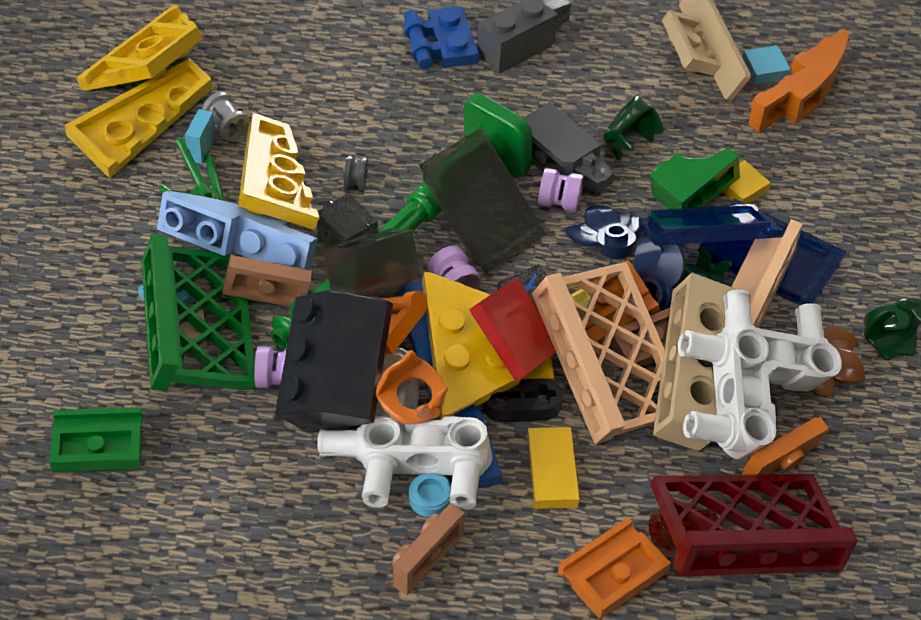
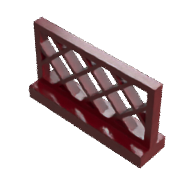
M814 474L654 476L650 485L678 551L673 564L679 577L838 572L844 570L858 542L851 527L840 528ZM805 489L810 502L807 503L787 492V490ZM748 490H759L773 499L767 504L748 493ZM679 491L692 500L688 505H685L671 497L669 492ZM708 491H720L732 498V501L727 505L708 494ZM780 502L801 515L795 520L776 509L775 506ZM738 503H741L760 514V516L755 521L736 510L735 507ZM698 504H701L720 516L714 522L694 509ZM807 517L823 528H809L802 523ZM727 519L744 530H728L722 524ZM766 519H769L784 529H769L762 524ZM686 520L703 531H685L683 523Z

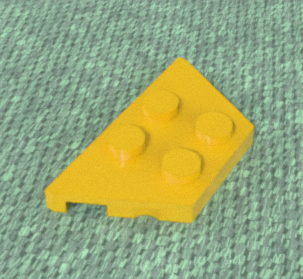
M173 5L76 77L82 91L157 78L166 72V67L173 61L187 56L192 51L191 48L203 39L197 25L190 21L185 13H181L179 6Z
M424 272L422 284L423 292L427 297L426 315L433 368L448 387L444 404L442 405V413L439 415L440 420H442L444 416H454L471 405L476 407L488 401L494 393L505 392L518 385L521 379L514 380L470 313L469 309L490 294L437 274Z

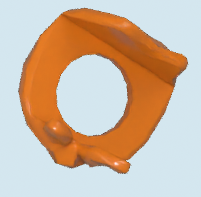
M409 350L404 358L385 370L377 385L376 396L384 411L393 420L402 424L418 425L438 418L442 413V405L444 404L448 387L431 365L419 358L414 351ZM407 380H421L432 391L431 401L428 405H421L417 409L407 408L397 398L399 386Z

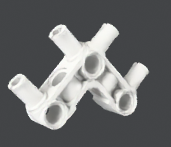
M731 290L727 292V295L724 294L723 296L726 320L725 327L721 333H718L716 336L689 330L682 333L678 341L679 355L681 357L711 361L713 364L717 415L691 411V414L688 413L683 423L685 437L717 442L729 456L735 459H745L772 442L776 436L775 405L771 403L769 383L782 385L783 389L807 392L829 380L841 370L842 360L839 352L824 338L821 317L822 307L820 305L810 303L799 306V309L796 308L795 316L798 333L797 335L756 328L752 325L749 302L750 293L745 290Z
M397 348L393 354H385L382 375L388 367L404 358L408 351L403 348ZM407 380L397 390L398 400L407 408H417L419 398L418 380ZM379 400L377 402L374 423L361 425L357 430L326 431L321 429L318 434L317 446L320 457L356 458L357 461H361L367 471L362 498L363 502L371 507H384L388 504L393 474L421 475L424 473H434L438 475H453L449 498L450 503L459 509H472L476 506L479 476L487 470L493 459L487 428L479 419L444 416L442 420H429L418 425L402 424L393 420L384 411Z

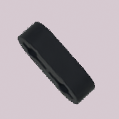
M521 379L518 385L505 392L494 393L488 401L482 403V409L489 419L496 422L550 420L561 411L563 392L561 387L550 379ZM538 395H546L549 403L541 404ZM496 397H504L507 405H499Z

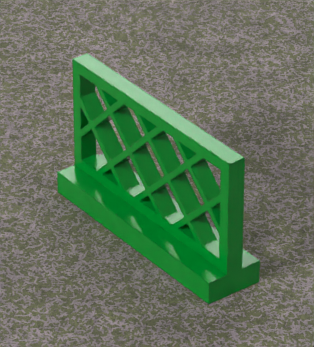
M151 235L141 259L151 390L168 391L171 382L238 390L255 389V361L248 301L246 298L225 295L236 305V309L230 313L215 301V299L222 295L224 279L215 273L212 268L215 266L227 268L230 256L233 254L223 256L211 251L169 246L168 236ZM173 261L186 262L195 271L185 276L174 266ZM203 276L216 289L207 294L194 281ZM183 289L198 301L190 308L176 297V294ZM205 307L219 321L210 326L196 313ZM185 321L201 333L193 341L179 330V326ZM227 326L239 336L240 340L232 345L218 331ZM207 340L211 341L223 352L215 360L199 347ZM191 354L204 368L201 371L183 369L182 359ZM230 358L243 369L244 375L230 374L221 365Z

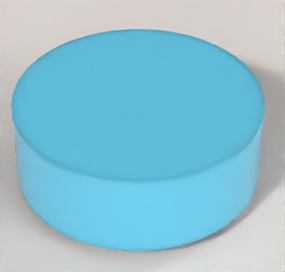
M424 473L417 476L409 486V504L416 513L426 517H430L435 513L440 515L450 504L451 483L444 476L434 473Z

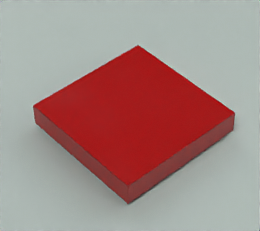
M515 278L469 309L514 380L521 379L556 353L538 308L518 278Z

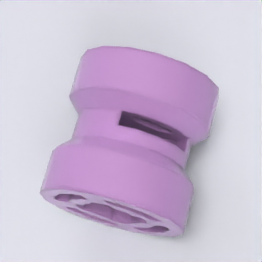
M546 167L541 180L538 205L545 207L559 205L562 206L564 211L576 213L581 197L584 175L571 173L568 176L562 175L557 169ZM566 181V182H565V186H564V190H563L562 200H560L561 193H562V188H563V182Z
M445 247L436 252L428 263V270L431 273L476 290L481 285V277L473 266L468 265V258L461 247Z
M257 347L254 372L256 388L269 389L272 385H280L286 349L284 351H274L272 347Z

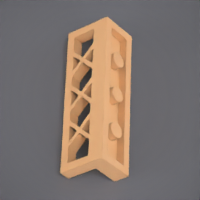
M791 219L783 236L760 228L731 286L736 290H745L750 293V314L752 325L756 328H759L795 254L803 223Z

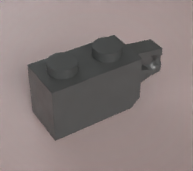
M522 0L478 22L477 49L479 56L500 74L550 48L555 42L556 30L570 18L571 3L568 0Z
M549 102L524 117L532 129V163L543 173L545 168L548 167L557 169L562 175L568 176L571 173L584 175L583 186L594 193L602 191L613 183L614 172L600 157L601 144L593 135L588 134L573 122L569 115L561 112Z

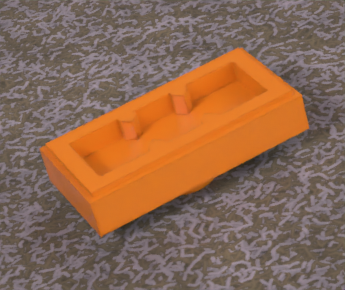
M821 417L813 418L754 452L745 465L742 475H769L781 467L785 472L790 471L806 458L805 453L818 446L829 430V427Z

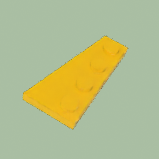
M187 59L166 70L161 76L149 79L65 124L66 136L110 179L212 90L211 78L191 59Z
M253 113L248 126L238 206L246 208L253 214H265L315 230L320 217L317 209L311 207L313 196L310 188L305 187L303 182L305 176L303 165L298 164L296 161L298 150L290 125Z

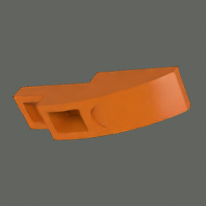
M842 29L831 37L823 38L818 45L807 52H800L791 63V75L785 76L779 84L768 91H762L755 96L750 106L751 114L748 125L757 132H761L782 117H786L793 124H796L809 115L827 96L836 81L847 46L849 32Z

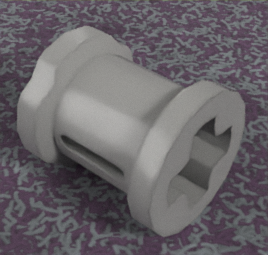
M221 91L211 95L205 101L202 110L213 112L214 123L219 128L220 136L226 141H231L247 132L250 118L245 112L239 111L233 105L234 101L230 94Z

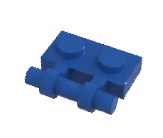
M463 6L428 10V20L425 21L418 17L415 10H408L404 13L405 22L403 28L405 35L408 39H411L410 51L413 59L418 61L420 68H430L433 64L432 59L438 58L441 59L443 68L479 62V52ZM433 36L435 42H430L425 37Z

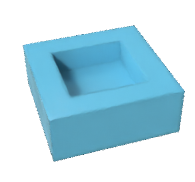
M778 45L744 50L743 60L754 84L779 81L790 74V68Z
M198 109L185 134V141L194 161L202 164L205 160V154L209 152L216 136L213 112Z

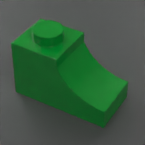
M729 147L716 155L706 158H687L677 153L668 161L659 163L650 175L652 196L685 223L740 178L739 156Z

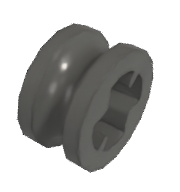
M348 155L344 171V189L356 186L358 191H364L368 175V157L356 160L354 155Z

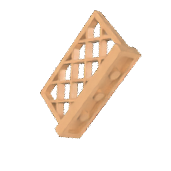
M627 262L565 277L561 273L546 276L534 290L532 296L594 444L609 441L615 435L653 425L655 423L657 404L650 400L655 388L660 387V375L662 373L665 349ZM618 276L624 289L622 298L602 288L605 279ZM577 286L592 294L587 307L573 301L568 288ZM597 298L617 308L612 321L592 311ZM623 312L637 319L640 326L638 335L618 325ZM587 321L608 331L602 345L588 338L585 331ZM613 335L633 345L628 359L608 349ZM639 349L653 355L656 363L653 373L634 363ZM604 358L623 368L618 383L604 375L601 368ZM630 373L649 382L644 397L624 387ZM620 396L640 407L636 418L623 420L617 406Z

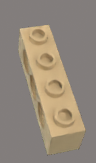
M691 273L673 290L653 436L699 451L712 442L686 438L683 431V423L688 413L691 414V411L717 415L713 364L711 361L681 357L678 353V341L681 334L687 330L715 336L721 333L725 327L726 320L723 296L724 294L727 295V292L731 290H736L735 288Z

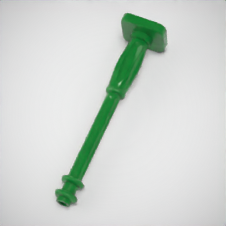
M474 93L464 103L465 143L440 162L418 188L408 195L407 205L313 293L326 290L349 293L423 222L433 221L436 215L463 196L479 180L491 164L511 176H523L532 165V129L527 121L485 95ZM296 299L291 301V313L287 317L277 315L272 319L273 330L270 332V336L274 343L283 350L287 348Z

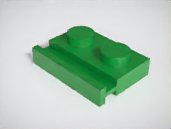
M141 407L54 410V426H52L49 461L52 472L141 469L143 422Z

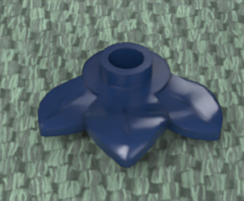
M592 205L585 210V222L566 227L565 233L571 240L581 246H598L604 256L612 259H621L631 254L632 248L636 244V235L643 229V222L633 213L619 216L609 206Z
M641 236L635 251L633 267L649 289L651 296L659 304L660 311L671 307L672 292L683 278L685 270L684 253L679 244H673L664 250L655 240ZM657 289H658V291H659L658 300L656 299V291H657Z

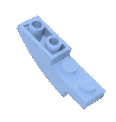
M172 191L163 192L157 230L223 256L234 252L255 260L311 270L318 239L289 228L290 222L265 214H253L246 208L231 202Z

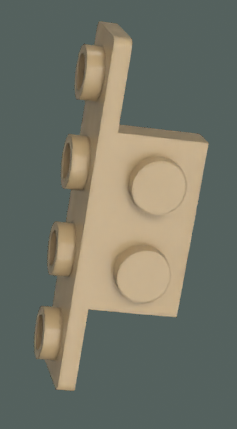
M681 0L679 7L682 13L669 10L662 19L669 34V40L673 43L680 57V63L686 70L692 73L699 72L713 76L724 99L732 101L751 77L734 40L713 0Z

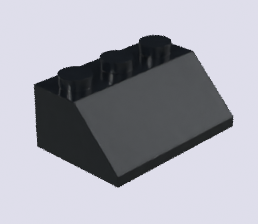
M330 290L296 297L275 415L308 433L319 432L321 429L332 430L374 423L378 402L376 389L382 377L393 304L388 300Z

